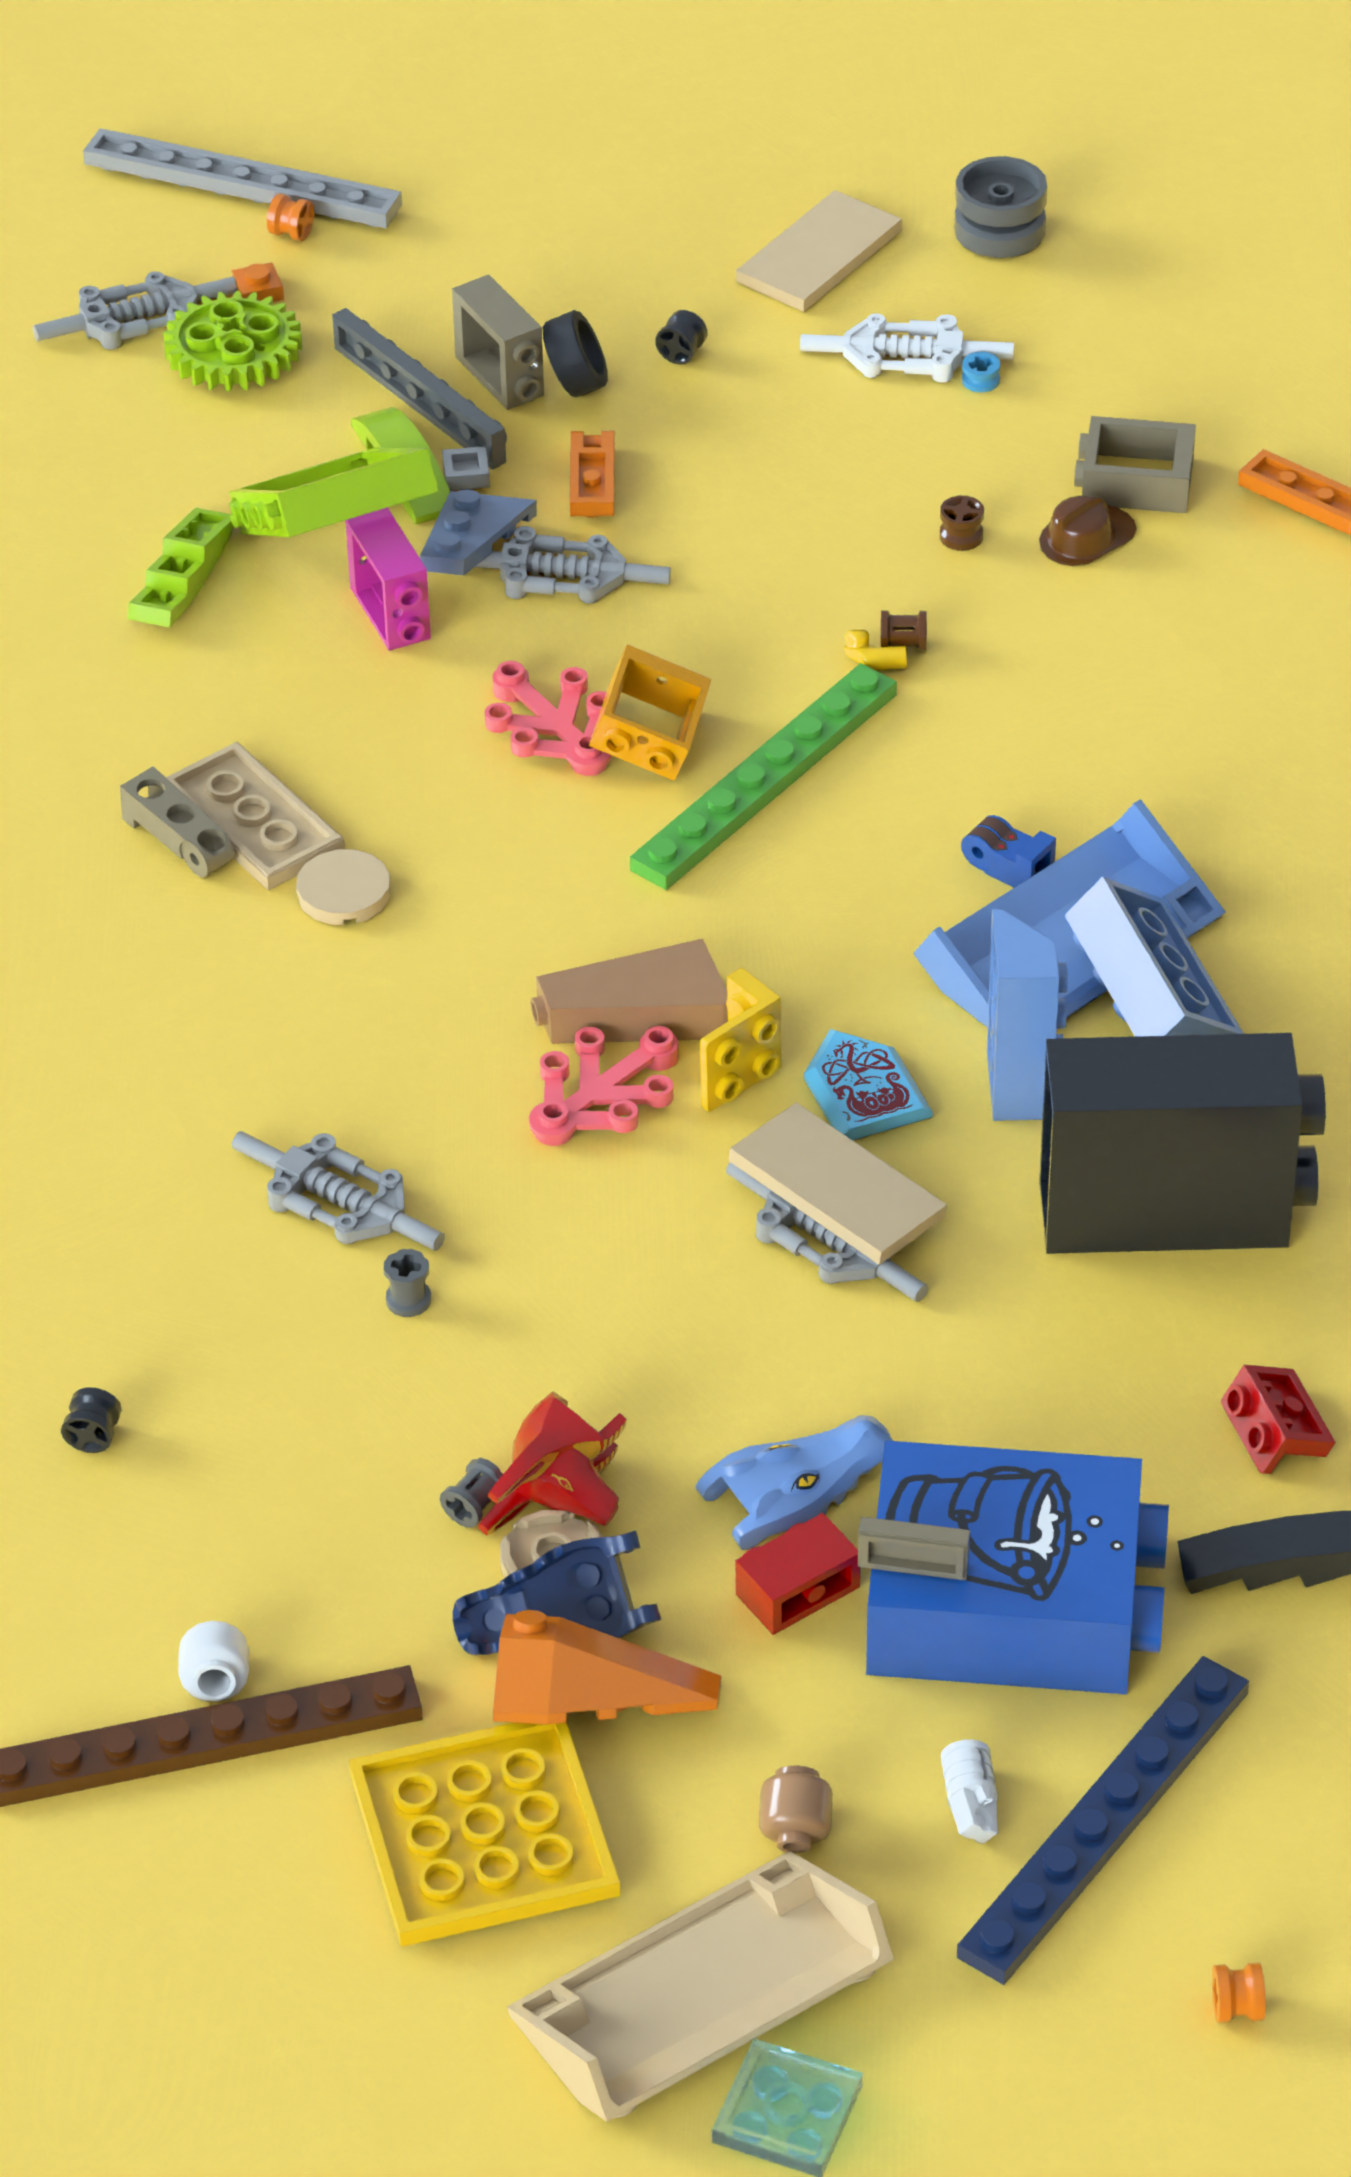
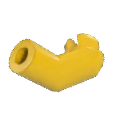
M852 629L846 633V645L843 648L846 656L858 664L862 663L874 670L906 669L907 655L905 646L875 647L870 645L869 633L865 629Z

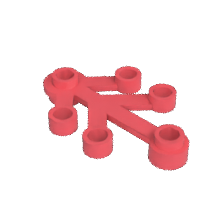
M505 661L499 664L493 673V693L495 697L504 702L521 701L536 716L512 714V709L509 705L493 703L485 709L486 728L494 733L513 731L510 736L511 751L518 757L526 758L534 755L564 758L568 760L572 769L578 774L593 776L602 773L607 768L612 755L589 746L606 692L596 691L588 695L586 706L589 720L583 734L574 726V721L581 695H584L588 690V675L584 669L570 667L561 672L562 696L557 710L529 683V674L521 663ZM538 734L558 736L562 741L538 739Z
M596 1027L581 1028L575 1034V1051L580 1056L579 1090L564 1100L563 1082L570 1075L569 1058L566 1054L559 1051L545 1053L540 1058V1076L545 1081L544 1102L536 1105L529 1114L530 1130L539 1142L549 1146H558L568 1142L576 1130H614L619 1133H628L635 1130L639 1123L637 1104H648L655 1108H663L670 1105L674 1098L673 1082L667 1076L653 1075L645 1080L644 1085H620L644 1068L657 1071L672 1068L679 1059L677 1037L667 1027H651L641 1037L638 1049L599 1076L600 1056L605 1050L604 1033ZM592 1105H610L609 1111H585Z

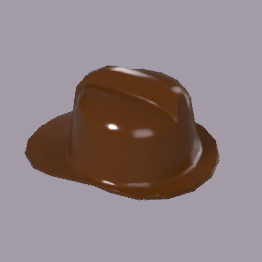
M1080 495L1069 497L1055 507L1050 523L1041 532L1039 542L1041 551L1048 559L1061 565L1077 566L1095 561L1104 554L1125 545L1133 539L1137 528L1134 519L1127 512L1107 505L1106 501L1098 496Z

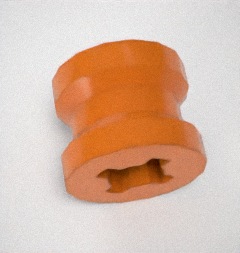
M281 193L276 194L272 199L267 213V229L269 233L278 236L287 233L290 234L292 239L303 241L307 238L314 221V205L312 201L306 199L292 201L290 196Z
M1248 1963L1243 1969L1231 1970L1225 1964L1213 1965L1212 1997L1217 2023H1229L1234 2016H1247L1251 2021H1264L1266 1998L1263 1970L1260 1963Z

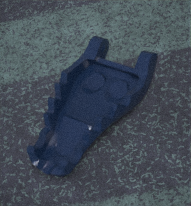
M632 1531L616 1536L581 1539L555 1547L539 1557L531 1565L511 1573L498 1584L460 1597L454 1604L452 1621L457 1639L463 1650L473 1656L497 1653L499 1651V1640L505 1615L516 1614L524 1610H535L544 1613L546 1616L562 1617L619 1639L646 1625L660 1621L661 1616L657 1604H646L634 1609L619 1555L631 1553L641 1548L637 1532Z

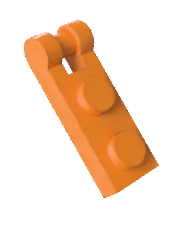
M571 431L570 516H614V431H601V435H584V431Z

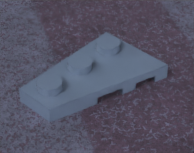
M474 490L450 491L420 554V559L427 572L454 575L467 574L492 553V544L499 538L509 539L514 535L517 523L521 520L529 522L537 515V501L484 495Z

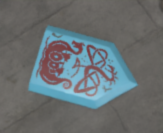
M830 1029L804 1072V1080L830 1125L851 1140L933 1117L931 1108L894 1047Z

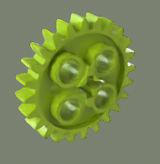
M236 291L232 298H226L222 292H218L217 300L214 301L206 296H202V305L199 306L188 302L187 312L176 311L175 320H168L167 331L163 332L165 359L170 361V369L172 371L179 370L181 379L192 376L194 386L207 381L209 390H213L218 384H224L226 391H230L234 384H240L244 390H248L249 382L255 381L260 386H264V377L266 376L278 380L280 379L279 369L290 371L291 361H298L299 351L302 350L300 321H296L295 312H286V304L284 302L273 306V297L271 296L262 301L257 300L256 292L250 294L248 298H242L240 291Z

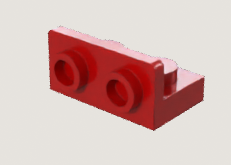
M1244 1364L1221 1399V1404L1260 1473L1271 1474L1284 1454L1327 1457L1336 1443L1294 1369Z

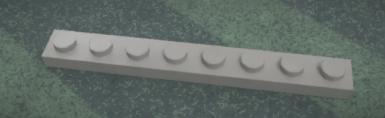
M102 128L97 131L83 150L84 164L100 167L108 171L129 173L146 179L152 178L184 187L190 186L213 191L217 194L251 199L259 203L271 204L275 195L281 193L290 196L292 201L300 199L312 201L314 213L326 215L334 219L359 222L371 227L387 228L402 206L401 191Z

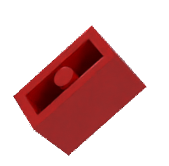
M824 1513L804 1523L801 1522L793 1525L786 1533L762 1546L749 1549L742 1557L735 1560L736 1596L772 1635L860 1588L858 1549Z

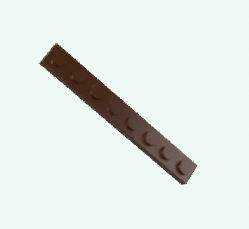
M408 1665L1 1748L0 1807L423 1720L422 1706L411 1666Z

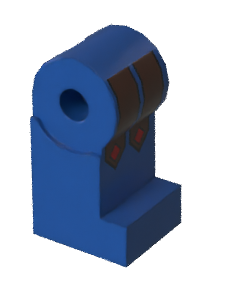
M989 815L962 839L961 849L970 864L984 871L985 874L1015 888L1055 862L1056 838L1042 831H1039L1032 837L1014 829L1005 819L996 815Z

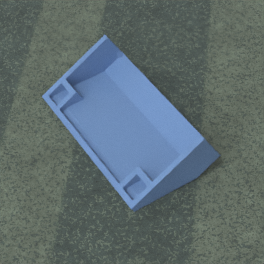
M1140 799L1133 803L1111 827L945 932L941 927L933 930L913 954L942 993L984 1026L988 1027L992 909H1003L1056 942L1058 963H1067L1068 991L1067 993L1058 994V999H1065L1067 1018L1108 991L1095 978L1092 971L1094 965L1087 953L1082 951L1074 942L1072 937L1074 931L1064 916L1101 877L1163 898L1187 939L1223 916L1226 912Z

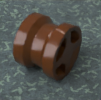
M964 495L950 497L945 500L940 506V519L943 522L940 526V540L942 544L957 551H967L979 546L983 541V526L981 525L984 520L983 504L974 497Z

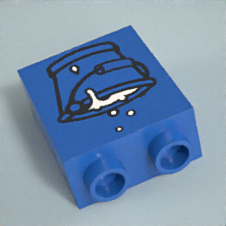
M885 1440L877 1519L970 1530L969 1568L966 1580L871 1569L867 1605L866 1675L1127 1694L1130 1650L1160 1653L1164 1587L1135 1585L1136 1567L1165 1569L1169 1504L1140 1502L1142 1459Z

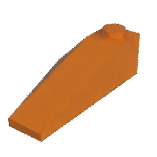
M524 1610L516 1614L505 1615L499 1640L493 1721L547 1725L566 1723V1713L596 1711L598 1720L616 1719L617 1712L629 1707L640 1706L643 1711L651 1715L717 1710L721 1689V1675L562 1617L546 1616L544 1613L535 1610Z

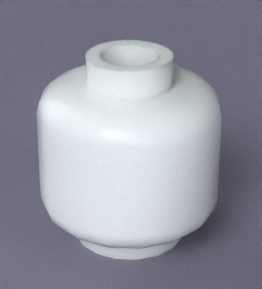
M208 1621L199 1623L186 1632L180 1642L178 1653V1674L183 1688L191 1696L209 1702L228 1700L241 1692L249 1676V1647L245 1636L237 1627L226 1622Z

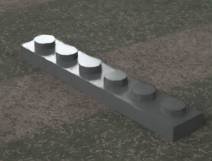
M347 308L332 314L334 346L338 352L462 447L485 446L488 467L492 470L506 463L505 443L507 435L505 428L500 422L493 420L477 408L471 400L465 399L452 389L446 381L439 379L423 367L418 360L411 358L398 348L392 340L386 339L373 329L367 321L360 319Z

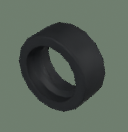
M572 310L546 321L543 326L545 349L557 379L564 390L570 396L577 398L606 386L608 370L605 357L596 334L580 311Z

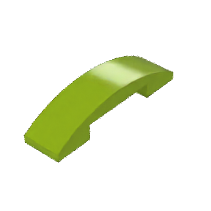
M393 407L351 418V426L367 450L374 447L428 449L439 492L403 502L402 504L415 525L437 519L450 490L433 453L411 420L400 410Z

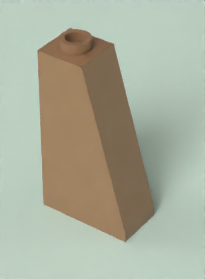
M703 938L536 976L537 997L530 999L535 1024L537 1026L544 1025L551 1043H575L576 1032L584 1027L599 1028L604 1033V1042L640 1041L645 1032L654 1026L669 1028L678 1040H701L704 1036L728 1022L727 989Z

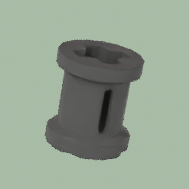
M401 1249L394 1254H390L384 1261V1275L390 1281V1286L386 1291V1305L391 1312L402 1317H413L422 1314L431 1304V1291L428 1285L425 1284V1280L429 1275V1261L420 1251L413 1249Z
M484 1458L471 1460L466 1466V1475L456 1486H449L440 1495V1503L445 1513L453 1521L464 1527L473 1528L482 1520V1511L492 1501L488 1497V1493L503 1475L497 1465Z

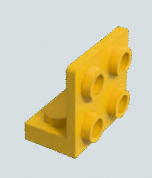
M743 967L727 976L726 1005L728 1022L700 1040L701 1106L708 1112L713 1111L724 1103L733 1101L740 1093L762 1079L771 1077L776 1070L781 1068V997Z

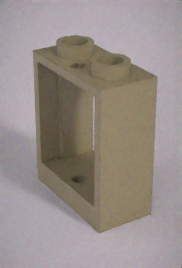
M489 274L452 288L455 357L507 410L544 396L542 327Z
M1091 416L1089 433L1080 434L1078 459L1083 460L1076 461L1074 486L1082 487V496H1098L1106 501L1107 505L1117 508L1187 513L1194 460L1196 424ZM1098 455L1174 461L1172 471L1097 465Z

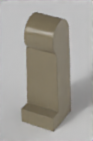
M154 766L120 786L122 819L134 829L140 825L172 852L181 859H184L189 868L199 877H206L234 859V847L227 833ZM145 786H148L147 798L138 794L139 790Z

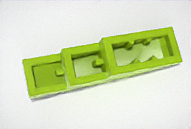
M195 507L163 538L162 555L146 570L145 588L129 602V620L169 628L175 623L205 584L220 558L234 529L229 517L232 514Z

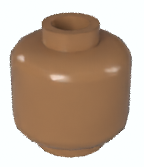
M796 1765L777 1769L775 1775L764 1781L760 1790L759 1828L762 1834L769 1840L776 1842L778 1849L781 1851H792L793 1853L809 1851L811 1844L824 1840L831 1830L833 1792L827 1781L820 1778L818 1771L813 1768Z

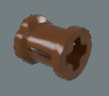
M881 610V647L917 646L919 651H926L927 610H920L918 615H890L888 610ZM895 630H913V631H895Z

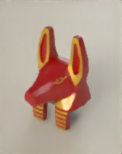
M552 1391L536 1404L523 1420L513 1442L512 1464L488 1493V1497L496 1504L486 1514L478 1528L485 1535H490L512 1521L533 1502L555 1510L569 1511L607 1526L618 1511L619 1497L606 1485L600 1473L616 1455L618 1445L614 1441H616L626 1427L627 1419L619 1413L598 1432L568 1407L566 1399Z

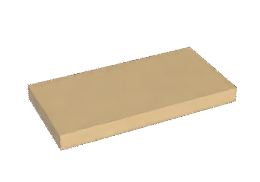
M834 190L736 270V282L805 312L902 231V219Z
M238 742L166 777L227 833L234 847V859L268 891L296 877L304 864L317 855L336 849H345L344 838Z
M797 1102L730 1148L729 1162L879 1265L945 1218L946 1203Z

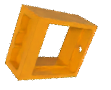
M627 644L611 677L589 746L674 781L690 750L712 679ZM658 677H664L667 681H661ZM621 692L682 717L676 739L614 714Z

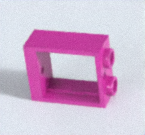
M388 507L345 520L350 588L388 650L431 639L427 569ZM363 556H366L367 558L362 561L361 558Z

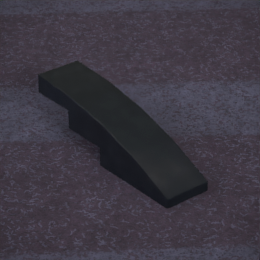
M1351 1510L1280 1517L1231 1526L1179 1540L1178 1547L1184 1582L1190 1593L1194 1594L1239 1579L1243 1580L1248 1591L1296 1576H1300L1307 1588L1350 1575Z

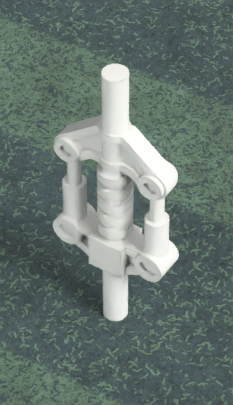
M876 313L869 315L868 318L845 332L844 336L801 334L800 351L843 353V356L860 370L864 376L869 378L879 376L882 370L905 371V374L932 375L935 381L942 383L952 379L953 371L957 367L962 366V358L971 353L987 352L995 355L998 359L1013 360L1014 343L963 341V331H960L957 327V319L948 314L939 316L936 321L910 320L909 323L887 322L883 315ZM886 332L909 333V335H903L902 338H898V335L891 334V338H887ZM886 355H890V358H897V355H902L905 361L882 360V358H885Z

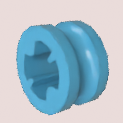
M975 352L963 359L962 384L965 388L974 392H988L997 388L1000 383V360L998 357L987 352Z

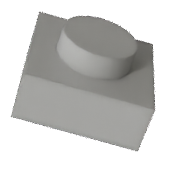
M485 446L442 450L444 477L449 490H472L490 487Z

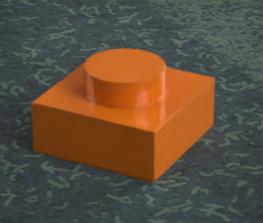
M272 262L252 264L245 268L232 270V277L236 281L237 291H240L242 298H248L250 294L256 292L257 300L259 301L269 296L273 297V302L284 300L283 285Z

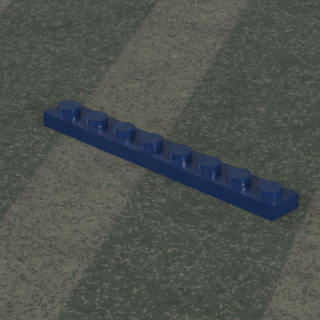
M1202 1656L957 1944V1958L1005 1985L1248 1695L1249 1680Z

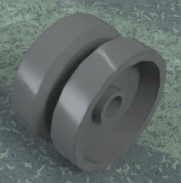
M997 156L973 161L961 169L956 178L955 199L957 207L955 209L954 228L956 239L964 248L978 255L1006 258L1028 253L1041 244L1046 228L1047 182L1046 176L1037 166L1023 159Z

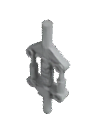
M155 271L147 275L144 283L127 287L122 284L99 290L95 286H85L79 290V314L33 325V333L38 342L84 330L88 339L95 338L99 340L103 348L116 349L121 346L124 339L148 334V330L167 326L168 320H175L176 311L187 312L188 302L198 305V302L202 301V296L213 299L217 298L218 292H222L224 295L233 294L237 291V285L234 277H228L193 286L190 283ZM143 292L148 293L145 295H141V299H139L138 297L130 298V302H128L127 296ZM165 310H167L166 316L148 321H146L143 318L144 315L146 316V318L153 317L154 313H156L157 315L165 314Z
M528 526L518 527L514 531V537L508 543L504 542L502 552L492 551L491 554L475 566L479 568L500 569V579L505 583V594L510 598H523L527 593L554 595L555 592L579 594L581 601L588 604L597 602L598 599L621 586L624 581L669 585L671 577V567L626 563V559L603 535H593L587 542L567 541L564 537L538 535L532 527ZM564 550L587 552L588 556H582V559H578L577 555H570L569 558H566L565 554H558L555 557L553 553H563ZM540 573H544V577L536 576H540ZM552 574H556V578H564V575H568V579H576V576H579L581 581L579 584L556 582V578L547 577H552Z
M239 1131L232 1141L233 1149L275 1170L273 1179L267 1184L268 1205L273 1211L285 1212L291 1210L311 1221L317 1219L334 1228L336 1239L343 1244H351L355 1241L390 1234L394 1231L434 1251L440 1249L444 1242V1233L405 1214L403 1177L397 1170L387 1169L379 1173L365 1166L362 1159L336 1147V1140L330 1134H318L313 1137L310 1143L300 1147L293 1145L286 1153L243 1131ZM335 1166L354 1177L361 1175L378 1184V1192L372 1196L368 1190L361 1189L354 1183H349L348 1180L328 1172L325 1168ZM308 1190L325 1200L328 1199L329 1202L339 1205V1207L347 1211L350 1210L351 1213H344L336 1217L322 1210L320 1204L301 1194Z
M731 1162L728 1164L726 1173L766 1200L764 1209L757 1213L756 1237L759 1241L763 1243L777 1242L794 1255H803L819 1266V1277L828 1284L880 1277L915 1302H920L927 1294L928 1285L892 1262L891 1257L882 1264H877ZM796 1224L811 1236H816V1239L823 1244L826 1243V1246L833 1251L836 1250L837 1253L821 1255L807 1245L808 1241L792 1231L790 1227Z

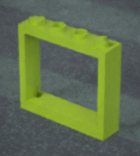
M374 447L229 491L231 498L229 505L232 513L229 517L232 525L235 528H239L241 534L292 537L439 492L427 448Z

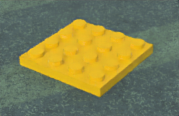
M567 1722L548 1725L508 1723L348 1759L350 1776L401 1947L620 1896V1881Z

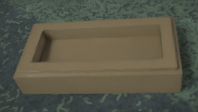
M861 1517L858 1530V1567L957 1580L967 1579L970 1530Z

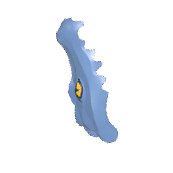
M860 1415L826 1432L788 1441L749 1446L730 1453L699 1479L696 1484V1490L704 1500L713 1501L730 1488L749 1513L746 1518L735 1526L732 1531V1537L741 1550H748L767 1537L787 1531L797 1523H804L821 1513L826 1515L829 1504L833 1501L838 1505L841 1504L845 1494L857 1488L859 1477L862 1474L869 1473L875 1465L883 1462L885 1440L893 1441L887 1428L875 1417Z

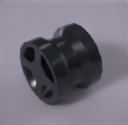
M678 310L670 316L666 325L656 335L655 345L658 352L666 360L675 364H686L708 337V329L705 322L695 313L688 310Z
M86 1387L77 1390L73 1394L69 1405L70 1413L65 1417L61 1428L62 1437L70 1446L83 1452L98 1453L105 1451L110 1447L114 1435L113 1427L119 1421L122 1412L121 1404L114 1395L99 1388Z

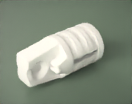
M966 1739L956 1741L944 1748L941 1753L948 1805L956 1821L959 1834L984 1844L998 1833V1795L990 1749L988 1745L979 1740Z

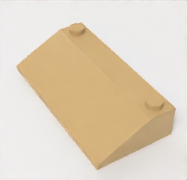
M788 1851L507 2006L512 2020L579 2103L608 2122L613 2118H621L632 2113L637 2108V2105L848 1985L869 1979L878 1968L893 1961L894 1957L876 1901L792 1851Z

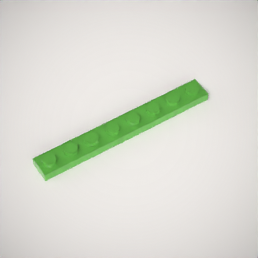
M860 663L630 856V871L668 890L897 695V681Z

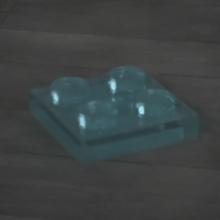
M754 2038L713 2125L712 2143L816 2177H823L861 2091L863 2073Z

